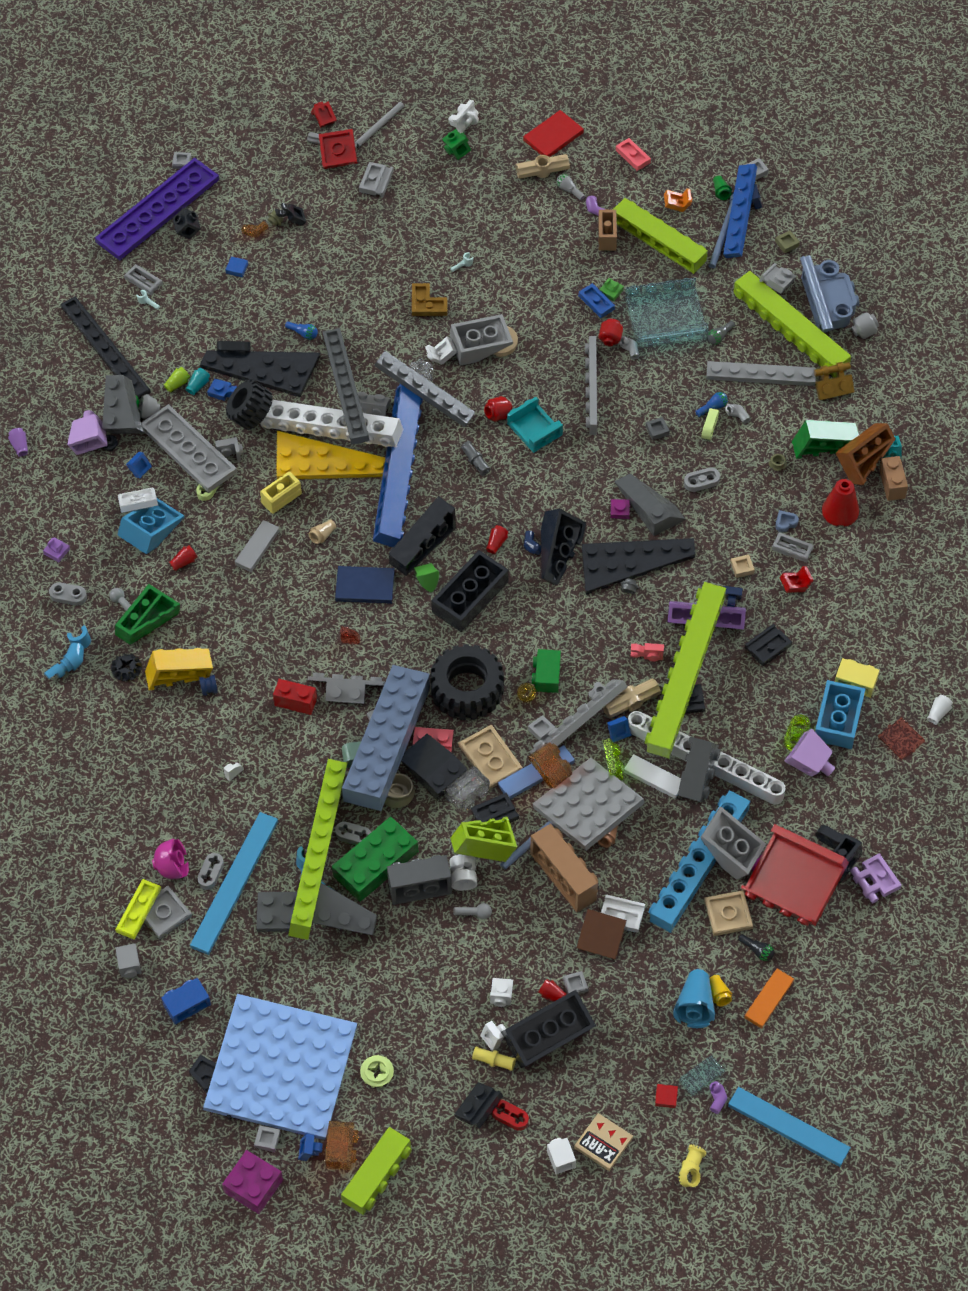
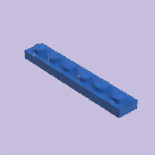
M755 164L739 165L723 253L725 258L742 257L757 173V166Z

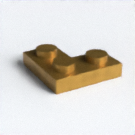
M412 283V316H447V297H430V283Z

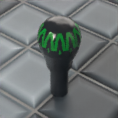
M744 934L739 936L738 941L750 947V950L760 960L769 961L774 957V948L770 944L757 940L754 941Z

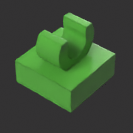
M608 278L599 290L614 302L624 290V286Z

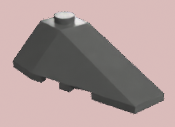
M631 473L615 481L617 487L625 498L630 500V505L653 536L685 521L684 516L676 505Z

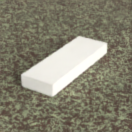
M633 754L624 768V773L676 799L681 778Z

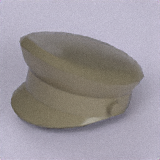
M396 774L384 804L391 808H401L409 804L415 794L412 780L404 774Z

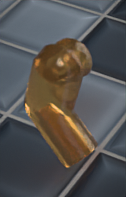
M262 221L257 226L247 224L242 226L241 231L247 236L258 237L268 229V225L265 221Z

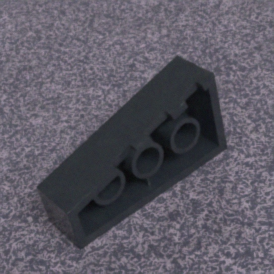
M438 496L399 543L390 550L389 564L407 576L414 567L422 562L456 529L455 508Z

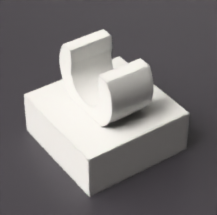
M491 1021L485 1024L480 1036L489 1048L494 1051L499 1048L504 1038L501 1031L506 1028L503 1024L496 1027Z

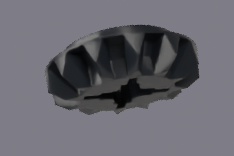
M124 653L122 656H116V659L112 661L111 671L118 680L130 681L141 673V661L139 657L134 656L132 653L130 655ZM122 663L126 665L129 664L130 670L127 668H123Z

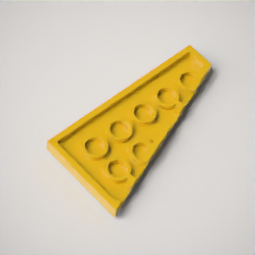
M277 431V479L283 477L289 471L297 479L383 477L385 457Z

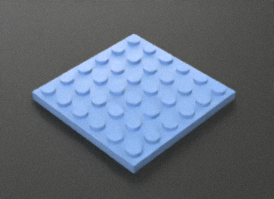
M237 994L203 1110L225 1116L228 1114L233 1118L302 1135L306 1133L314 1134V1138L326 1140L357 1023Z

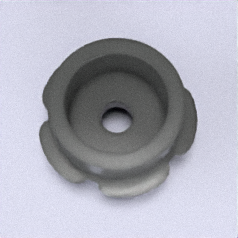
M625 579V581L621 582V591L635 594L636 589H639L635 580Z

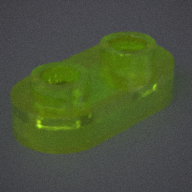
M798 714L791 719L784 737V745L788 750L792 751L796 745L790 741L798 742L801 736L809 730L810 720L807 716Z

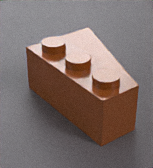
M875 423L838 450L836 455L848 479L853 484L864 485L867 481V476L871 471H874L876 463L886 454L895 441V437L888 423Z

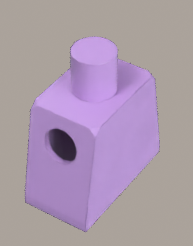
M85 411L83 418L72 422L68 446L76 455L107 446L106 431L102 429L103 422L93 411Z
M813 729L806 731L785 759L786 763L809 776H814L820 771L829 776L835 769L827 761L832 754V750Z

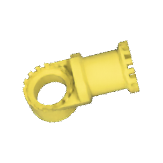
M689 1145V1153L686 1160L682 1162V1169L679 1172L680 1176L678 1178H680L679 1182H681L682 1186L696 1187L700 1182L699 1165L702 1158L705 1157L706 1151L703 1148L701 1149V1147ZM689 1172H691L692 1175L691 1183H689L687 1179V1175Z

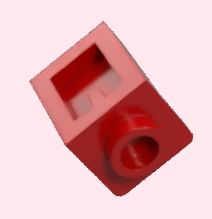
M323 101L318 102L314 105L311 113L315 115L320 128L337 121L329 101L325 103Z

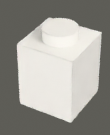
M557 1138L552 1140L550 1144H547V1153L555 1174L576 1168V1159L568 1138Z

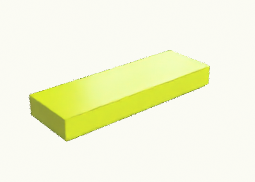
M142 879L115 929L116 933L131 939L136 938L161 891L160 885Z

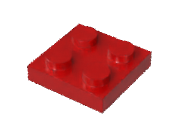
M353 129L319 134L324 169L358 164Z

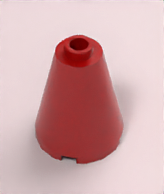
M841 479L835 484L822 506L823 517L834 526H849L857 520L859 515V505L854 484L848 479Z

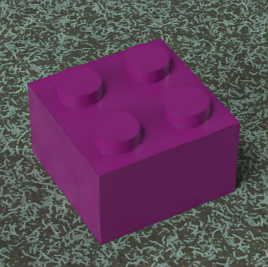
M246 1150L222 1183L223 1191L231 1198L260 1214L282 1183V1171Z

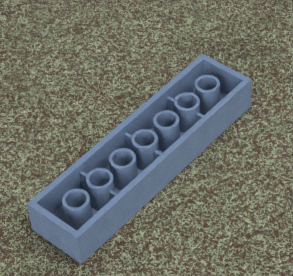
M392 665L342 787L343 802L379 811L382 810L430 690L429 673Z

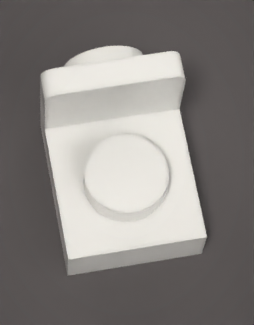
M493 978L490 1003L498 1007L511 1005L513 980Z

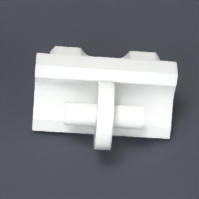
M469 100L467 104H460L458 114L449 117L450 125L456 127L459 133L464 132L470 124L476 125L479 122L477 116L479 113L474 107V101Z

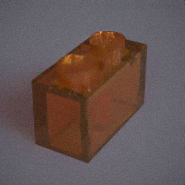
M329 1121L325 1156L326 1169L352 1170V1163H356L357 1150H353L354 1143H358L359 1131L355 1130L354 1122Z

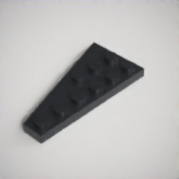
M207 350L200 362V368L243 381L252 379L263 387L301 397L321 356L317 352Z
M694 538L582 544L585 594H590L592 591L600 588L601 590L608 588L609 585L621 583L625 579H634L646 575L647 572L657 571L665 566L675 565L695 558Z

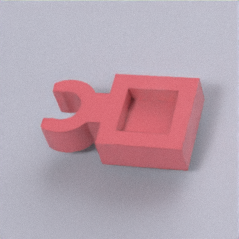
M645 643V646L631 644L630 657L638 658L642 656L649 661L663 660L664 644Z

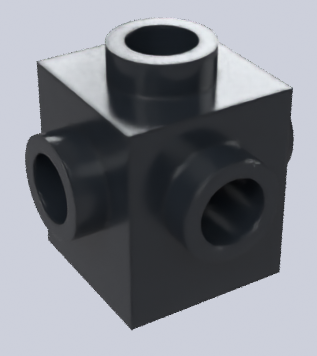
M183 208L173 217L176 234L191 239L201 230L198 215L194 211Z

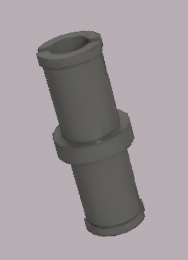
M467 441L462 444L461 449L469 458L470 464L476 467L480 475L484 476L489 473L491 468L482 458L483 455L477 452L472 443Z

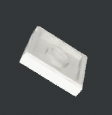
M153 487L118 494L121 513L158 506Z

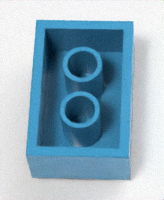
M827 680L815 730L816 734L826 744L852 749L866 688Z

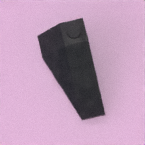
M562 509L545 511L541 526V579L553 585H558L567 569L566 563L568 559L573 558L575 555L574 548L576 545H580L583 540L586 522Z

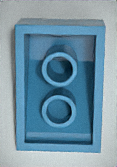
M158 498V506L133 510L122 517L117 534L145 554L157 548L184 518L183 514Z

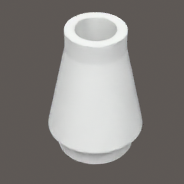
M944 695L936 697L927 720L937 725L952 709L951 705L953 702Z

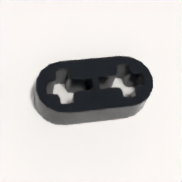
M217 341L216 350L251 351V342Z

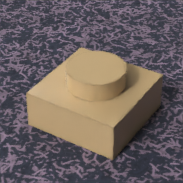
M749 555L731 559L730 563L736 578L754 574L755 569Z

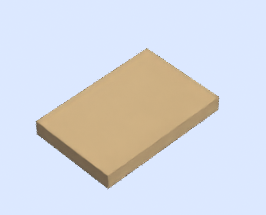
M492 725L458 743L460 749L489 789L497 786L501 780L523 769Z

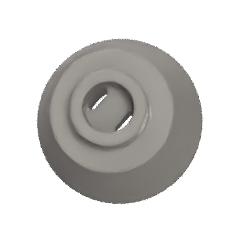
M148 394L142 396L139 404L141 418L147 419L160 410V403H157V399Z

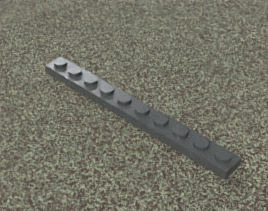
M337 328L323 331L351 445L370 441L341 330Z

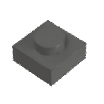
M663 417L646 422L645 427L652 440L670 434V430Z

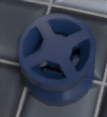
M210 675L209 678L199 677L203 696H207L208 693H218L215 675Z

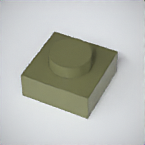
M790 230L775 237L776 244L784 253L800 245V241Z

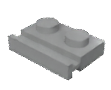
M369 162L360 183L359 192L375 196L378 194L383 197L393 174V167L388 168L386 165Z
M774 263L762 274L759 281L767 282V286L781 294L793 283L796 275L786 268L781 267L779 269L776 267L777 264Z

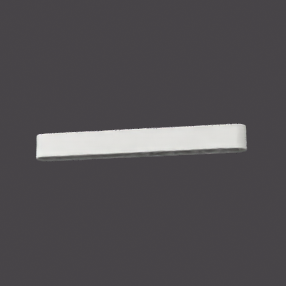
M639 711L632 712L628 717L631 734L645 741L647 733L652 731L650 727L652 717ZM679 731L671 754L687 762L685 757L687 753L689 754L690 750L685 748H691L692 743H689V737L691 736ZM720 752L718 761L715 760L713 766L715 768V776L771 804H779L783 801L785 794L783 782Z

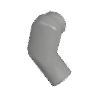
M622 336L619 342L620 346L630 352L631 359H638L640 355L636 341Z
M728 404L725 406V412L729 416L739 417L743 424L751 420L741 405Z

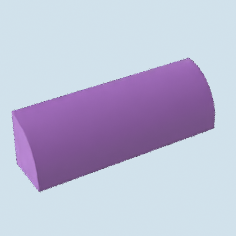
M670 601L668 622L686 624L687 619L691 620L692 618L690 611L692 605L696 603ZM722 606L715 627L744 629L746 608Z

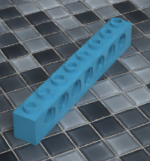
M729 790L726 796L723 795L720 798L718 806L732 814L741 823L749 811L750 801ZM713 810L708 818L709 823L712 820L715 813L717 812V810ZM704 825L699 831L698 840L691 843L687 857H682L678 871H674L671 874L669 885L667 888H662L657 904L654 902L648 912L651 923L670 933L716 863V859L700 838L707 828ZM700 858L703 861L697 862L694 859ZM685 874H691L693 876L686 877ZM681 889L683 892L677 893L674 890ZM665 905H672L673 908H666Z

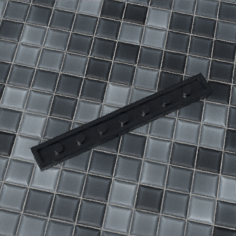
M76 296L60 304L61 309L113 374L124 375L132 380L138 400L142 396L151 393L150 388Z

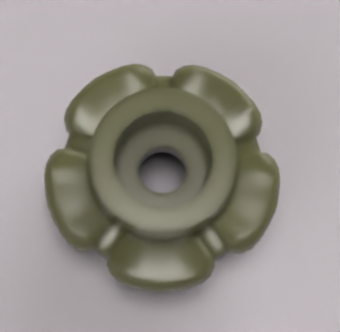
M275 210L268 213V221L274 226L277 224L281 226V222L284 220L283 217H278Z
M774 454L770 458L769 466L775 471H781V469H785L787 466L786 459L782 454Z

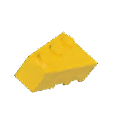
M179 648L175 650L158 649L152 651L145 670L149 691L155 690L154 686L166 684L169 687L173 686L172 682L184 680L187 683L197 681L199 677L209 678L213 669L209 649Z

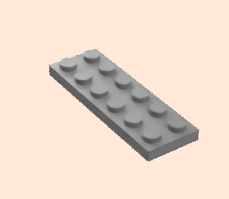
M169 404L141 423L145 433L208 493L237 473V468Z

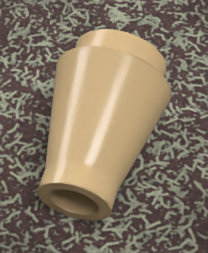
M328 520L311 528L309 532L311 541L315 544L324 543L332 531L336 529V524L334 521Z

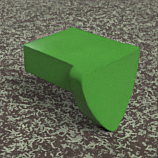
M432 563L414 567L416 578L421 586L432 593L438 584L439 571L435 569Z

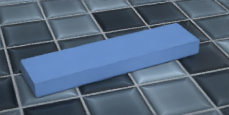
M563 745L547 754L544 758L538 759L498 782V786L503 793L507 792L509 798L512 799L575 763V759Z

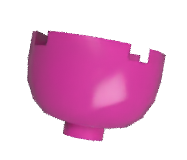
M179 839L167 840L156 848L152 864L160 875L172 880L185 877L189 872L188 862L184 864V855H187Z

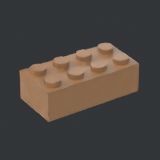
M550 823L531 835V856L573 909L578 913L597 900L598 879L594 873L588 871L584 860L575 855L572 845L563 840L560 830L558 828L555 829Z

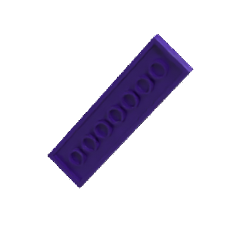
M193 158L97 235L95 242L120 261L171 220L178 212L219 181V175L196 158Z

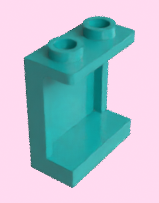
M537 397L525 401L523 405L512 409L507 414V424L533 453L563 435V424L559 420L554 422L539 406V399Z

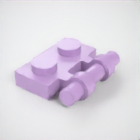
M880 853L862 862L863 871L860 872L857 867L850 870L854 876L853 880L856 884L860 885L864 896L869 898L871 903L879 900L875 894L878 891L885 897L901 889L900 882ZM868 877H870L874 883L871 886L865 880Z

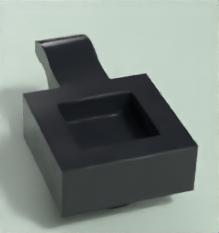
M281 203L282 210L275 209L278 217L287 216L289 221L301 226L306 223L304 211L300 207Z

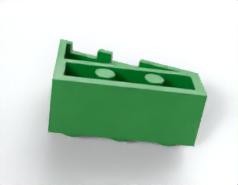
M148 584L115 624V635L131 645L178 615L180 603Z

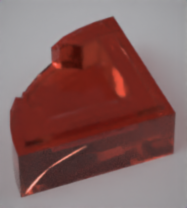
M341 627L340 629L341 642L360 643L361 637L355 630L347 627Z

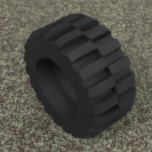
M463 644L462 647L456 645L452 647V650L447 649L443 651V656L439 655L431 668L430 684L434 703L436 706H440V710L443 713L448 712L452 718L457 716L460 717V720H466V718L475 720L477 716H486L487 711H494L496 705L500 704L504 693V672L501 662L498 661L495 654L490 655V650L486 648L480 649L478 645H474V647L469 646V644ZM462 673H474L485 681L480 688L473 691L458 690L449 682L455 676Z

